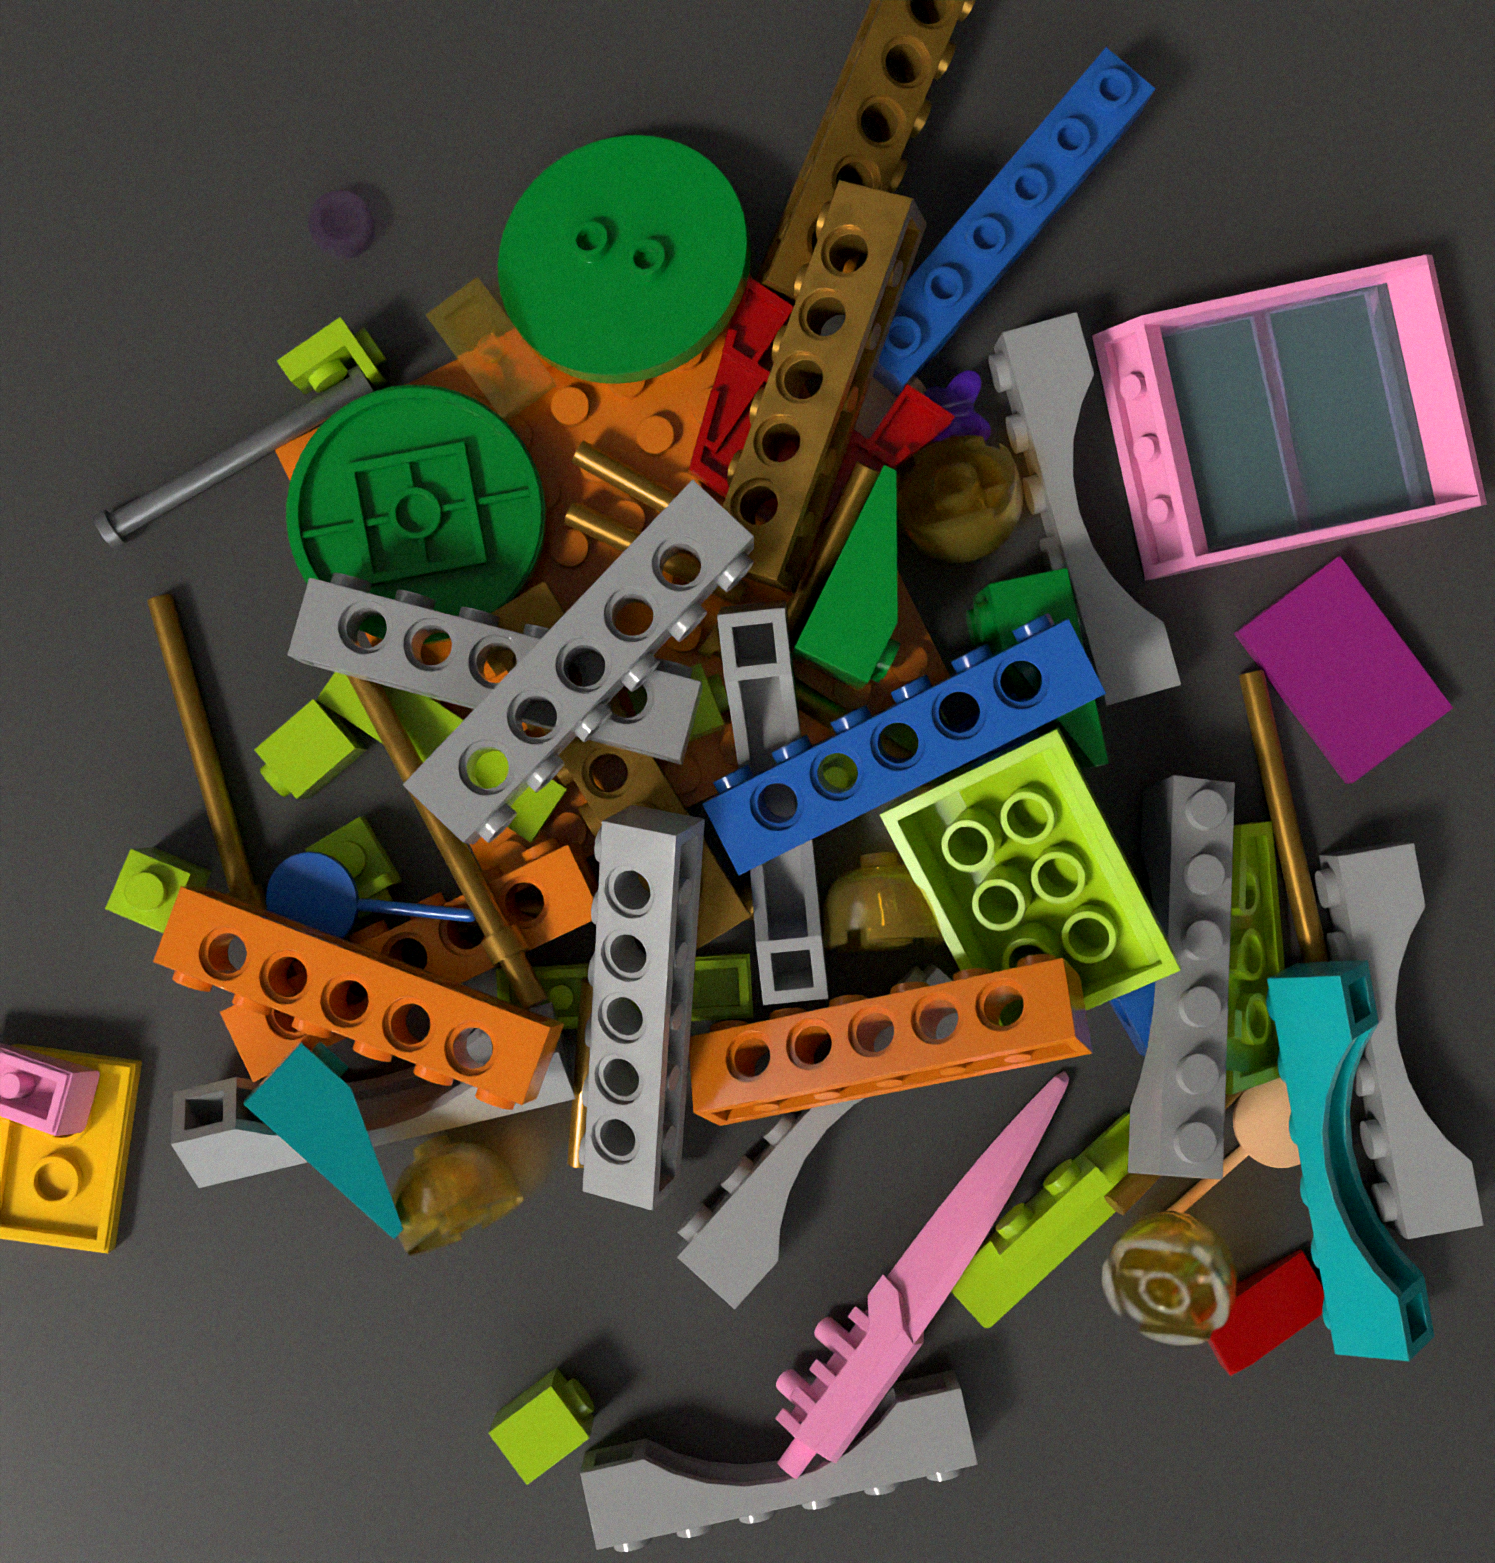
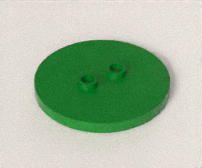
M625 135L606 138L582 146L561 157L544 170L520 197L508 218L499 247L498 282L500 294L506 312L519 334L531 349L551 366L568 375L591 382L623 384L643 381L670 372L687 363L708 347L724 330L733 317L747 285L751 265V237L744 211L731 184L723 173L702 154L681 143L656 136Z
M402 385L377 390L357 398L331 415L317 429L300 454L293 470L286 503V524L291 551L306 584H308L309 577L330 583L334 572L372 583L370 594L394 600L397 590L417 593L436 601L434 611L459 617L461 607L473 608L491 614L519 597L535 572L543 550L547 528V506L542 480L532 456L521 438L501 416L476 399L454 390L429 385ZM372 616L360 625L359 630L374 637L384 639L387 624L383 616ZM435 633L430 635L423 644L447 642L451 638L446 633Z

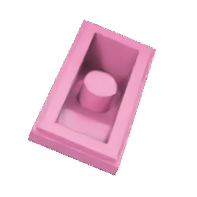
M0 1043V1116L54 1136L81 1133L88 1121L100 1073L97 1070L73 1062Z

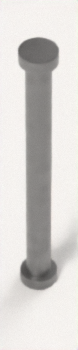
M356 365L348 370L350 377L111 514L104 509L93 516L94 523L110 547L116 549L126 543L125 535L323 423L343 406L361 396L374 392L375 389L359 365Z

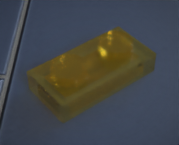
M478 277L474 278L426 314V317L499 416L506 422L557 386L553 377Z

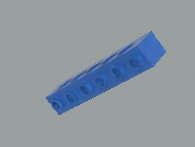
M1107 47L906 282L873 377L897 398L907 384L911 385L1137 120L1148 103L1155 88Z
M1049 612L1012 631L1017 643L995 654H992L988 644L982 645L951 661L956 673L932 685L927 674L890 692L896 704L874 715H871L867 705H864L831 722L836 733L831 737L812 746L808 736H802L771 753L777 764L753 775L749 765H745L714 781L713 784L718 794L710 797L702 805L738 875L1106 694L1069 619L1066 617L1054 623ZM1015 661H1028L1034 664L1041 673V684L1038 690L1029 697H1012L1002 687V672L1009 664ZM954 692L968 693L975 698L979 705V718L969 727H952L942 717V700ZM892 723L909 725L918 737L917 751L906 758L891 756L885 751L881 742L883 729ZM833 753H842L849 756L857 766L858 777L856 782L849 787L842 788L830 784L824 777L822 770L823 761L826 756ZM781 783L789 786L794 791L798 801L795 814L782 817L773 814L767 808L764 793L768 785Z

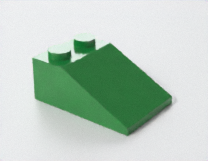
M886 465L883 466L792 652L793 659L858 691L870 679L879 683L881 678L884 679L901 645L900 642L890 638L898 623L896 470Z
M1067 568L988 584L972 598L974 608L966 610L967 627L973 647L988 644L992 654L1017 643L1012 632L1014 629L1048 612L1054 623L1066 617L1069 619L1084 649ZM1015 661L1004 669L1001 680L1018 698H1026L1038 690L1041 684V673L1034 664L1028 661ZM1095 699L1039 727L1043 733L1059 727L1079 768L1108 764Z

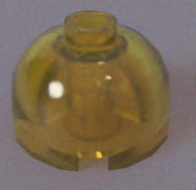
M964 435L945 438L922 448L913 455L916 466L909 470L904 478H902L900 470L896 474L897 518L904 534L913 546L934 560L953 564L975 561L992 554L1009 540L1021 517L1023 489L1016 464L1007 447L999 443V450L996 447L986 446L982 436Z
M895 852L871 853L860 856L861 867L842 873L830 885L822 904L824 951L827 952L837 948L838 953L906 949V945L913 943V938L924 937V947L945 943L938 928L939 923L935 911L924 889L914 882L906 865L899 864V856Z
M446 1135L430 1139L412 1151L415 1162L407 1166L399 1174L391 1194L403 1230L397 1237L409 1256L430 1253L463 1240L460 1233L480 1223L483 1230L513 1212L524 1201L519 1190L520 1185L503 1156L488 1145L470 1140L451 1144Z
M1177 1211L1154 1212L1129 1224L1119 1235L1102 1266V1288L1111 1307L1120 1317H1122L1126 1310L1134 1319L1142 1323L1138 1332L1150 1339L1175 1346L1196 1345L1209 1340L1213 1330L1223 1327L1228 1320L1235 1303L1238 1269L1227 1242L1211 1225L1193 1215Z

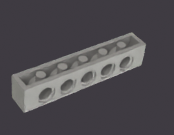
M692 479L407 779L403 786L463 843L474 845L481 837L488 843L492 842L516 817L517 812L510 807L529 786L536 793L539 792L561 770L565 762L558 755L576 736L583 742H586L605 724L612 715V711L605 705L625 685L633 692L654 672L660 663L653 656L671 636L680 642L697 627L707 614V611L701 604L718 586L728 592L746 575L754 564V561L748 556L754 549V536ZM676 554H690L701 564L699 575L689 584L675 585L668 582L662 575L664 564L670 557ZM635 602L647 605L653 611V621L644 633L628 636L616 629L617 614L625 605ZM594 652L601 655L605 660V671L602 678L594 685L587 687L573 684L569 678L571 662L581 653ZM545 701L552 703L557 712V721L553 730L539 738L527 736L522 727V717L525 710L535 702ZM500 751L507 758L509 765L508 775L499 786L484 789L475 777L476 763L485 753Z
M334 572L330 583L309 577L287 655L303 664L475 709L499 684L489 682L485 677L484 665L487 658L495 651L510 650L515 653L518 664L550 629L525 624L523 634L498 628L500 618L496 615L468 607H461L459 617L434 611L436 601L432 598L405 590H397L394 600L370 594L372 583ZM372 616H383L387 624L384 639L372 648H362L358 642L360 625ZM435 633L449 634L452 649L448 658L438 665H425L421 658L423 642ZM584 652L576 656L571 662L570 667L576 668L581 672V687L594 685L602 678L605 671V660L601 655L594 652ZM656 658L660 662L658 667L640 685L647 692V703L643 711L634 717H620L613 713L610 700L605 706L612 711V715L589 740L683 765L703 691L702 683L690 679L692 668ZM545 701L535 702L525 710L522 722L553 730L557 721V712L552 703Z
M631 805L603 820L595 839L594 853L596 860L600 862L599 886L591 907L592 922L596 925L595 952L588 968V981L593 987L592 1013L585 1028V1043L590 1047L589 1073L582 1088V1103L587 1107L586 1132L581 1140L578 1156L580 1164L584 1165L583 1192L653 1211L680 1184L705 819ZM638 873L647 880L650 893L640 884ZM634 937L643 944L646 954L637 947ZM631 1000L638 1005L642 1015L635 1010ZM629 1063H631V1064L634 1066V1068L636 1069L637 1073H635V1072L631 1069Z

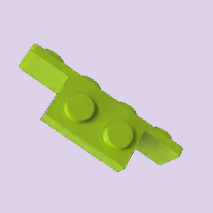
M1130 1112L1124 1113L1074 1160L1068 1159L1057 1166L1043 1183L1044 1188L1026 1204L1020 1203L1009 1210L996 1226L997 1231L979 1247L951 1292L984 1328L992 1327L1116 1212L1107 1203L1104 1196L1128 1173Z

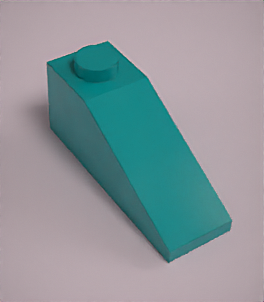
M319 1041L311 1051L303 1043L299 1042L244 1100V1105L390 1237L395 1239L403 1230L401 1221L352 1089L340 1078L349 1067L322 1042Z

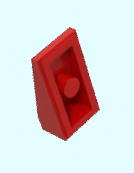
M1299 1249L1190 1310L1218 1362L1232 1376L1258 1361L1321 1316L1325 1296L1323 1287L1304 1252Z

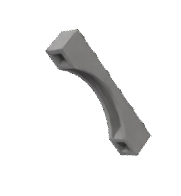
M1077 312L1002 332L994 346L995 354L989 355L992 381L998 393L1006 391L1013 414L1006 417L1007 434L1014 453L1023 452L1030 476L1023 478V490L1031 514H1041L1047 537L1040 539V550L1046 571L1049 572L1063 568L1068 570L1084 650L1106 694L1095 699L1096 707L1107 706L1181 685L1164 622L1140 606L1111 576L1092 546L1079 512L1073 479L1074 436L1081 404L1094 376V371Z
M786 600L721 607L717 614L724 679L733 727L738 769L749 765L753 775L777 764L771 754L773 751L801 737ZM781 783L767 786L764 800L767 808L773 814L786 817L796 813L798 806L797 797L789 786ZM812 839L750 870L755 938L763 1005L828 999V969Z
M1174 775L1143 788L1140 851L1148 873L1154 913L1182 968L1179 972L1155 981L1154 1007L1148 1047L1140 1080L1130 1106L1128 1173L1223 1179L1235 783Z
M1388 842L1319 855L1321 870L1315 873V887L1320 904L1323 908L1329 909L1333 933H1328L1326 936L1330 962L1368 960L1379 1020L1377 1028L1363 1050L1353 1081L1355 1093L1359 1097H1363L1367 1119L1360 1123L1362 1145L1368 1158L1374 1159L1378 1183L1373 1184L1371 1187L1374 1209L1381 1222H1385L1387 1227L1406 1239L1484 1226L1472 1161L1445 1138L1424 1111L1408 1079L1398 1045L1395 1002L1399 969L1410 935L1426 907L1414 843Z
M930 963L924 971L917 966L913 967L898 984L925 982L932 986L952 980L933 963ZM958 1013L949 1014L939 1022L936 1030L937 1039L945 1038L955 1030L958 1023ZM894 1026L883 1029L877 1035L874 1043L875 1052L885 1049L891 1043L894 1036ZM864 1098L800 1110L795 1114L793 1112L780 1114L763 1134V1138L769 1142L753 1161L745 1155L741 1157L720 1182V1185L726 1191L710 1208L703 1203L699 1204L678 1228L677 1233L683 1238L678 1243L677 1258L733 1309L737 1308L778 1262L780 1228L788 1195L804 1160L825 1131L853 1105Z
M552 1002L528 1009L559 1021ZM479 1028L467 1038V1051L471 1058L478 1063L486 1064L491 1058L493 1051L489 1035ZM561 1031L537 1099L524 1105L515 1103L513 1110L501 1109L478 1100L475 1097L478 1088L456 1079L453 1080L451 1086H444L420 1078L413 1073L415 1066L382 1077L347 1083L352 1089L373 1147L576 1099L570 1053L563 1031ZM234 1077L173 1092L171 1145L198 1188L307 1163L302 1156L244 1105V1100L261 1083L260 1081L253 1082L250 1079Z
M954 1370L894 1383L837 1463L831 1462L816 1453L798 1479L786 1473L777 1464L778 1460L753 1464L708 1462L673 1452L647 1438L585 1452L580 1476L596 1549L614 1546L616 1551L628 1552L646 1546L653 1537L675 1532L677 1536L682 1538L696 1537L713 1529L715 1523L738 1518L742 1523H758L773 1517L778 1509L800 1504L805 1509H820L836 1503L840 1495L863 1490L868 1495H883L900 1488L903 1481L926 1476L931 1481L950 1480L961 1475L965 1467L978 1465L961 1387Z

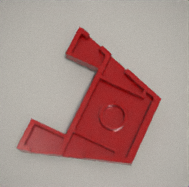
M750 276L748 277L742 299L732 317L730 328H728L713 388L710 391L688 469L689 474L724 498H726L729 490L727 475L730 462L734 454L739 449L744 448L752 426L749 415L753 398L761 387L766 386L770 372L760 366V363L773 346L778 330L783 325L788 324L794 306ZM907 384L870 438H866L856 430H853L819 526L829 520L857 461L881 472L884 465L896 469L946 431L955 416ZM799 392V399L807 398ZM791 438L782 444L777 454V462L787 461L797 453L800 447V438ZM771 499L764 502L758 508L755 519L763 524L769 522L776 514L778 500Z

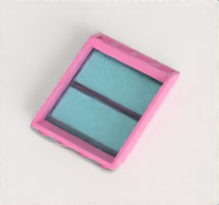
M1421 255L1145 314L1092 335L1145 581L1427 521L1487 504L1432 255Z

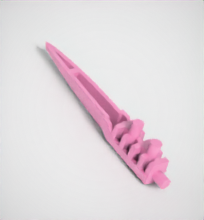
M1065 1071L1054 1076L1002 1131L944 1200L888 1276H881L868 1294V1310L864 1312L856 1306L848 1315L856 1323L852 1330L848 1332L832 1317H826L818 1323L814 1332L815 1337L834 1354L827 1364L818 1359L812 1364L809 1370L817 1377L810 1385L794 1369H788L779 1376L776 1388L795 1405L792 1412L783 1408L775 1418L795 1437L777 1462L790 1476L798 1479L816 1453L831 1462L837 1463L924 1343L925 1328L937 1313L984 1241L1045 1133L1068 1086L1069 1077Z

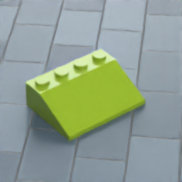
M1059 727L963 766L896 798L880 814L960 971L972 968H986L992 970V972L1017 967V962L1020 959L1038 954L1054 955L1057 959L1064 958L1080 975L1086 1011L1181 971L1182 966ZM1023 1000L1012 1001L1003 1008L999 1017L1000 1026H1007L1018 1020L1023 1011Z

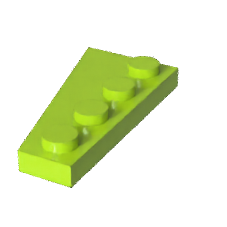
M1272 821L1234 824L1225 1094H1235L1280 1078L1277 1064L1280 1047L1275 1021L1269 1016L1266 1005V995L1269 988L1267 978L1285 969Z

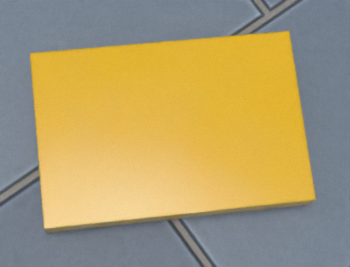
M24 1044L11 1045L97 1070L100 1073L86 1127L81 1133L54 1136L0 1116V1239L108 1254L116 1246L142 1061Z

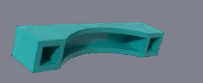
M1368 960L1295 963L1267 978L1269 988L1266 995V1005L1269 1016L1275 1021L1280 1047L1277 1061L1278 1072L1282 1081L1286 1083L1291 1108L1289 1133L1293 1143L1298 1147L1302 1169L1300 1193L1303 1203L1309 1208L1314 1235L1311 1243V1254L1315 1266L1320 1269L1324 1290L1323 1320L1326 1327L1331 1330L1334 1351L1337 1355L1410 1361L1435 1337L1424 1274L1399 1248L1379 1219L1362 1184L1352 1146L1350 1107L1353 1081L1363 1050L1379 1024Z

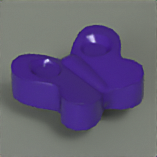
M967 370L961 372L945 389L935 386L928 388L923 395L955 416L948 429L931 441L933 444L941 445L948 439H955L971 447H980L990 437L991 428L989 423L974 411L973 404L981 388V378L975 371Z

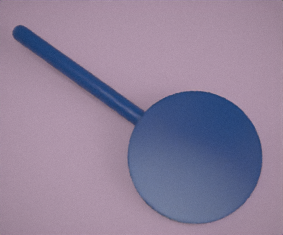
M304 852L283 861L273 872L266 892L268 911L342 939L353 928L359 911L473 922L476 920L471 909L359 898L357 885L349 870L339 860L320 852Z

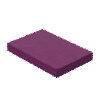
M1341 556L1330 560L1233 633L1260 670H1264L1265 677L1345 784L1354 783L1453 709Z

